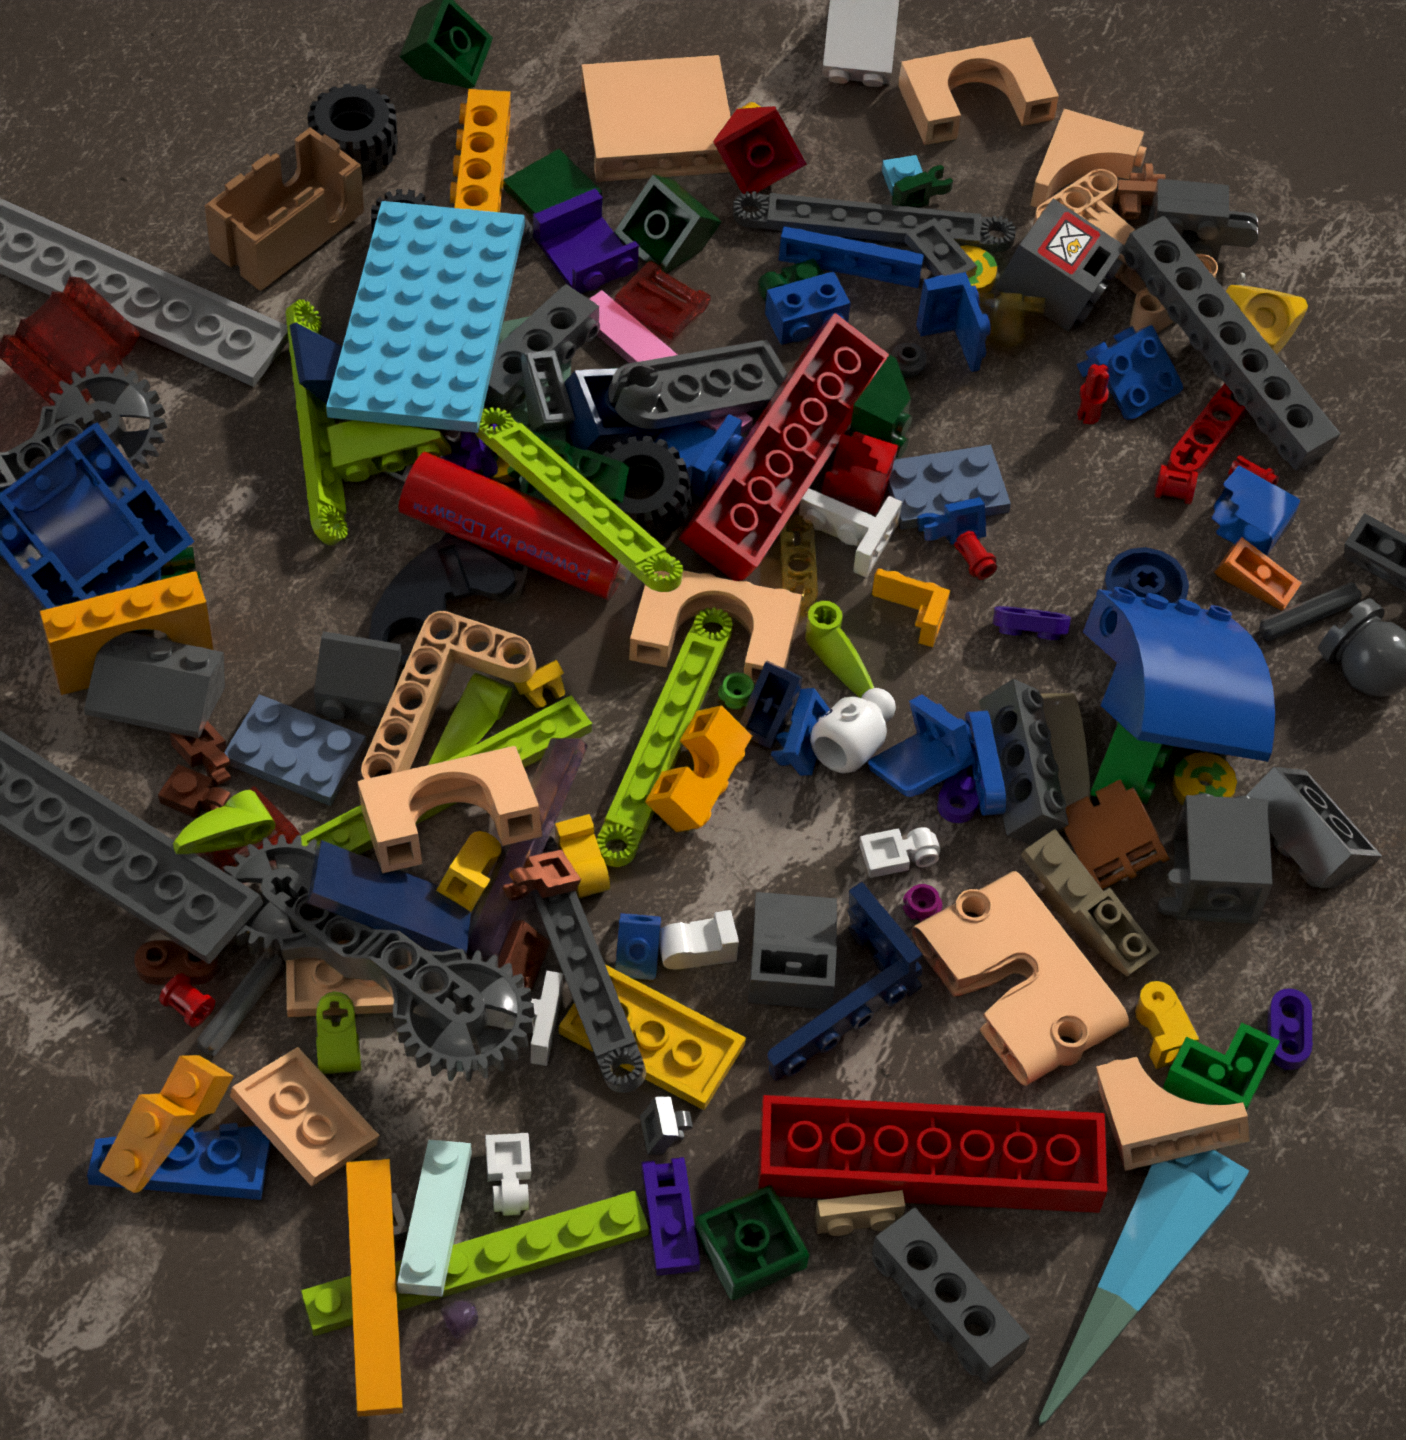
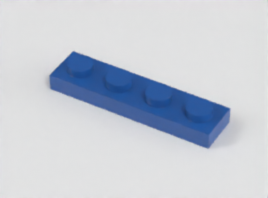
M784 226L780 239L779 261L797 264L814 258L819 267L824 270L918 288L924 254Z

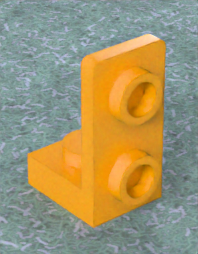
M877 569L874 575L872 595L919 610L915 623L916 627L921 628L918 643L933 647L947 611L950 590L942 588L935 583H925L906 577L896 571Z

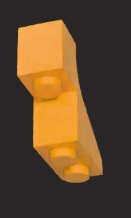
M200 1055L179 1056L159 1094H139L99 1172L133 1193L140 1192L186 1131L201 1117L215 1113L234 1076Z

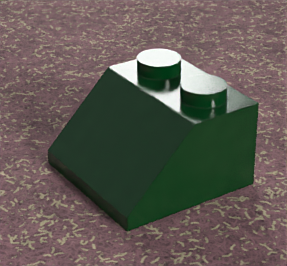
M433 0L418 8L399 57L423 79L471 89L476 85L493 37L454 0Z
M652 175L614 233L626 244L636 241L639 245L638 255L660 275L664 276L701 252L721 224V221L675 180Z
M891 355L887 357L854 403L849 437H853L854 432H858L898 445L895 458L900 459L909 442V439L905 437V433L910 427L912 416L909 415L911 397L895 357Z

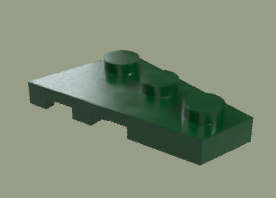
M531 430L534 435L614 504L623 503L629 470L628 466L621 461L589 450L573 447L566 442L550 439ZM522 476L520 492L554 505Z

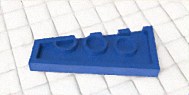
M237 1123L219 1125L220 1130L195 1133L193 1128H189L143 1189L261 1200L272 1142L257 1126L238 1128ZM116 1137L95 1139L87 1173L89 1185L125 1188L99 1172Z

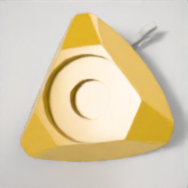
M1240 273L1236 285H1230L1226 289V293L1273 351L1278 354L1298 328L1307 312L1308 304L1304 298L1244 286L1245 273Z

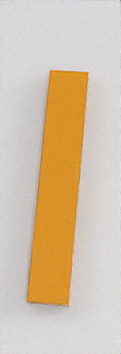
M390 1159L346 1162L357 1415L361 1417L403 1413Z

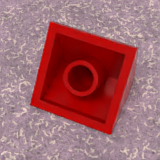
M775 106L736 109L713 140L715 147L743 194H746V191L757 193L807 165Z

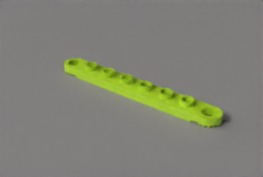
M298 299L287 307L285 314L307 500L314 533L323 543L332 546L348 535L347 522L344 521L346 506L342 477L333 468L327 427L335 425L334 418L327 417V405L299 384L289 325L296 322L321 335L322 322L320 321L321 317L316 316L318 311H313L315 307L313 305L310 306V302Z
M490 408L489 411L483 409L478 433H475L478 438L647 587L658 592H670L681 585L683 565H680L681 562L679 560L676 561L675 557H671L666 553L665 547L522 423L518 424L511 417L510 413L507 414L506 410L501 412L500 408H497L496 411L493 408ZM489 424H497L500 427L499 429L498 426H495V429H493V426L489 428ZM665 571L670 574L669 577L665 575V578H662L661 574L658 577V573L654 574V572Z
M712 607V609L705 608V611L701 610L696 615L606 815L605 822L597 837V843L605 864L608 866L621 867L627 865L634 859L654 814V811L645 801L661 772L674 768L683 748L680 739L696 711H699L731 638L732 619L722 609L716 610L715 607ZM715 622L720 624L723 630L720 633L716 632V635H714V633L709 634L708 631L705 632L703 626L706 623ZM612 839H620L627 844V849H624L623 852L619 851V854H617V852L612 853L611 850L608 851V848H605V846Z

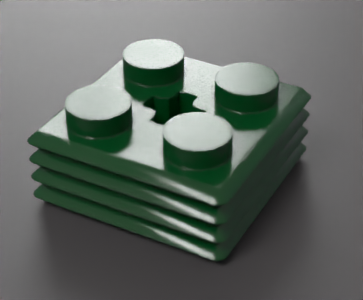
M771 1185L760 1188L695 1218L696 1236L729 1299L732 1301L807 1268L809 1253ZM744 1238H749L753 1243L759 1241V1246L755 1248L745 1246Z

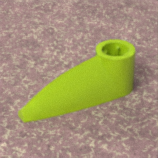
M830 601L816 602L808 611L805 639L822 662L852 692L861 698L866 691L874 689V686L856 649L841 629L842 611L835 603Z
M477 672L474 673L428 765L444 762L476 745L495 721L499 720L504 714L511 698L512 687Z
M245 790L231 797L224 806L209 811L192 821L175 839L173 847L176 854H193L252 845L261 842L263 838H267L275 829L276 824L256 793L252 790Z

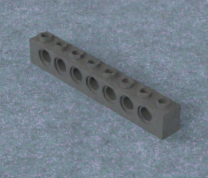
M1162 216L1131 232L1125 243V248L1121 252L1127 265L1137 272L1145 282L1148 291L1153 296H1156L1165 307L1171 320L1181 327L1189 337L1192 346L1199 350L1209 362L1215 375L1220 377L1233 392L1236 401L1240 405L1245 406V409L1255 420L1259 430L1265 433L1277 447L1280 456L1288 461L1293 469L1297 471L1328 454L1341 433L1166 217Z

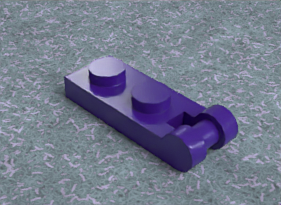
M684 1157L671 1158V1163L655 1165L654 1160L641 1162L656 1276L700 1271V1259ZM673 1180L674 1186L658 1187L659 1181Z

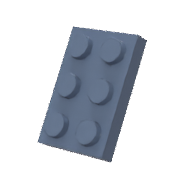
M991 445L896 459L887 487L890 497L902 501L899 519L901 530L917 527V516L921 514L934 513L945 515L944 505L980 497L985 503L986 516L1009 513L1011 505Z
M259 694L224 753L230 760V765L228 766L331 806L367 743L366 736Z

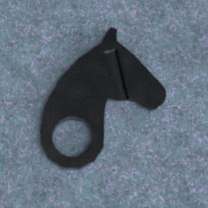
M445 533L439 542L432 544L411 560L388 585L372 614L369 639L390 643L396 635L412 629L421 630L424 621L429 615L437 611H446V604L449 599L455 600L482 595L492 600H506L515 589V573L508 566L478 547L456 538L454 535ZM446 630L438 632L435 639H446ZM410 654L402 655L403 669ZM429 664L424 666L420 670V674L426 673L437 665Z

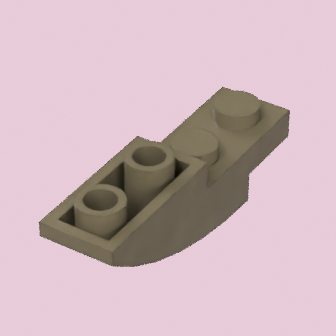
M1056 829L1022 852V858L1045 886L1041 891L1042 895L1080 938L1114 968L1128 977L1160 953L1110 888L1105 891L1102 890Z

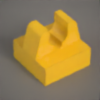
M557 660L537 668L533 676L527 681L521 683L513 682L519 694H524L536 708L547 705L542 696L544 688L550 689L555 699L565 695L561 677L564 672Z

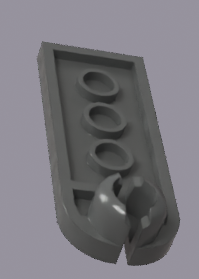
M761 340L623 365L614 373L609 385L608 395L611 403L617 402L615 410L625 421L640 428L658 429L728 416V414L734 415L765 409L788 374L768 340Z

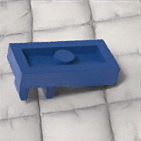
M815 688L800 690L797 703L792 710V724L789 732H782L777 734L776 737L784 749L772 751L771 756L778 765L786 766L791 764L800 776L812 775L817 757L812 750L810 742L812 728L819 721V718L823 717L830 710Z

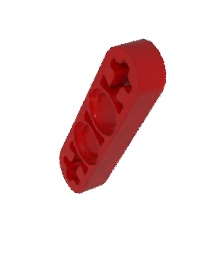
M1225 383L1172 449L1167 464L1168 470L1187 474L1196 471L1199 476L1248 412L1244 405H1240L1237 401L1235 403L1232 400L1233 392ZM1224 411L1230 415L1231 419L1220 421L1212 413ZM1198 434L1208 435L1213 440V443L1208 445L1200 444L1195 440L1194 436ZM1190 452L1193 455L1192 462L1187 463L1185 466L1181 465L1180 463L1185 462Z

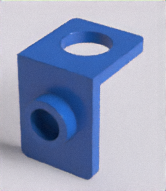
M620 914L615 970L630 978L648 980L656 978L661 917Z

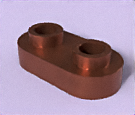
M172 940L146 942L139 947L134 957L136 972L139 978L152 985H166L174 976L180 973H184L190 978L191 985H201L211 981L219 971L218 955L210 964L203 960L193 962L190 959L195 955ZM159 955L162 957L157 962L149 961V958Z

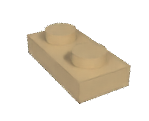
M903 1190L817 1200L814 1216L817 1234L829 1232L832 1236H842L851 1233L854 1229L869 1227L875 1231L885 1230L904 1215L905 1201Z

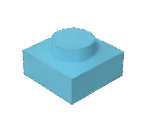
M916 155L883 160L882 173L891 196H893L895 182L900 181L904 177L914 176L923 172Z

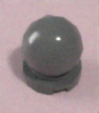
M1372 598L1363 600L1352 607L1349 612L1354 617L1341 629L1334 624L1322 639L1318 650L1328 664L1333 665L1341 661L1342 673L1352 687L1367 696L1384 697L1397 694L1406 687V631L1392 622L1381 621L1385 610Z

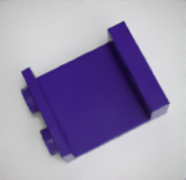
M596 188L533 214L534 240L567 285L580 294L595 290L607 282L619 277H625L638 269L639 245L636 241L627 245L621 243L602 217L603 198Z

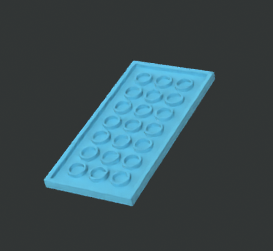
M381 201L326 406L328 418L478 433L525 227L524 215Z

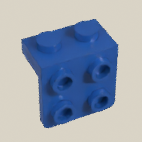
M966 272L946 276L938 275L933 278L924 279L916 323L920 336L955 330L970 371H979L981 360L986 357L985 340L986 336L990 335L991 328L987 314H982L980 310L979 293L976 286H971Z
M1153 325L1135 331L1133 326H1130L1113 336L1116 341L1115 343L1107 347L1104 341L1085 351L1088 358L1076 364L1082 377L1087 376L1089 367L1093 364L1098 366L1105 364L1109 368L1107 386L1126 420L1137 418L1183 390V383Z
M728 414L717 431L697 422L664 427L654 443L662 439L667 442L668 448L673 446L679 452L680 458H683L692 486L691 493L704 499L744 441V437L741 436L742 420Z
M922 694L909 701L917 733L868 761L870 771L906 797L920 795L933 785L948 777L955 776L962 769L975 763L969 741L972 738V734L967 723L963 719H958L947 712L941 704L934 703Z

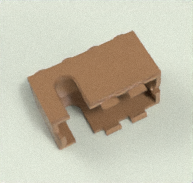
M311 127L294 139L297 169L288 182L285 184L282 182L280 156L275 153L270 157L267 153L252 164V171L245 176L241 173L225 184V191L205 205L210 252L230 268L238 265L240 267V276L260 291L364 213L361 165L341 151L340 145L326 134L321 136Z

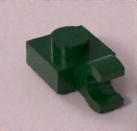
M942 165L932 167L928 174L925 171L914 176L904 177L894 184L892 205L916 208L929 205L930 197L944 195L952 190L953 180L952 178L938 180L943 178L944 167Z

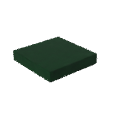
M560 149L555 150L503 180V189L532 218L535 213L595 188L602 196V191Z

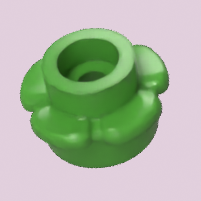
M732 673L724 679L723 685L719 686V698L725 701L727 707L739 710L747 706L755 684L744 673ZM734 692H741V694L735 695Z

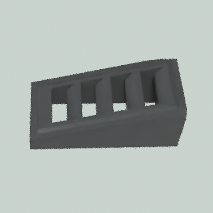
M555 350L523 353L521 355V364L531 430L535 432L562 430L575 421V417ZM536 366H546V371L537 372ZM548 381V386H541L540 382ZM550 396V401L546 402L545 397Z

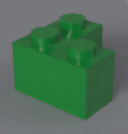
M1118 722L1090 795L1097 797L1096 791L1121 780L1126 790L1134 788L1142 804L1148 805L1156 783L1150 781L1156 767L1162 769L1165 762H1168L1175 746L1137 740Z
M1241 1022L1224 1055L1186 1036L1168 1072L1162 1089L1178 1098L1199 1104L1231 1105L1243 1102L1247 1112L1280 1040Z

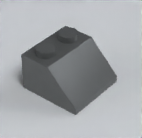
M323 631L314 689L316 714H322L330 719L345 718L362 721L371 726H379L403 671L401 644Z

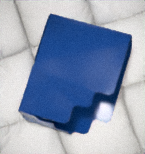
M1239 465L1223 483L1225 489L1214 504L1215 512L1212 515V519L1220 525L1216 534L1234 544L1243 537L1267 556L1293 523L1300 499Z

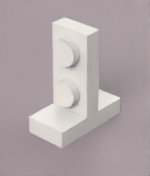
M808 488L800 501L798 521L805 523L811 529L821 530L835 536L848 545L857 546L853 572L867 578L899 524L902 501L888 496L879 513L874 517Z
M547 971L541 999H532L531 1003H534L535 1017L532 1018L534 1028L531 1041L532 1064L548 1065L563 995V973ZM486 1009L487 1025L513 1029L516 1022L515 1017L496 1010Z

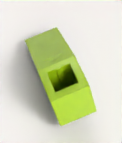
M357 420L327 427L333 468L345 482H360L366 480L370 475L400 471L405 466L414 464L424 451L440 458L441 456L452 454L450 444L441 432L436 430Z

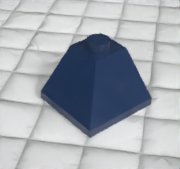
M295 322L289 325L299 384L327 405L342 346Z

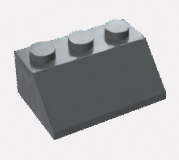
M129 632L118 635L105 643L96 653L84 713L89 716L199 738L225 689L224 652Z
M1273 767L1246 795L1254 799H1267L1269 832L1275 838L1273 841L1275 847L1284 856L1292 857L1301 867L1299 870L1301 877L1313 887L1335 888L1382 857L1378 850L1306 770Z

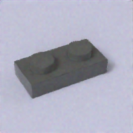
M936 218L906 232L904 242L913 252L924 254L923 263L934 276H946L966 272L968 278L976 275L977 265Z

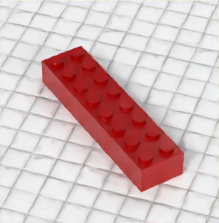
M834 313L815 333L678 539L733 581H743L759 566L836 447L840 435L844 434L851 423L854 403L889 354Z
M763 1095L760 1114L758 1189L771 1185L778 1196L834 1199L903 1190L905 1203L1100 1213L1107 1194L1105 1113Z

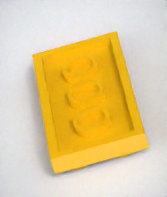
M605 965L646 1068L645 1080L705 1110L744 1048L746 1037ZM574 1003L559 1025V1034L593 1052ZM631 1064L620 1065L630 1072L635 1069Z

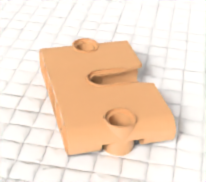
M1016 871L1006 874L980 890L969 889L963 891L958 896L956 903L913 926L911 929L915 945L954 997L992 986L1012 974H1021L1027 978V980L1006 992L984 1013L983 1017L987 1022L980 1028L982 1035L1016 1080L1023 1086L1031 1084L1060 1065L1070 1066L1076 1064L1081 1059L1085 1050L1101 1043L1129 1025L1128 1014L1119 999L1026 880ZM973 912L977 914L979 917H969L965 913ZM1060 1037H1070L1076 1043H1066Z

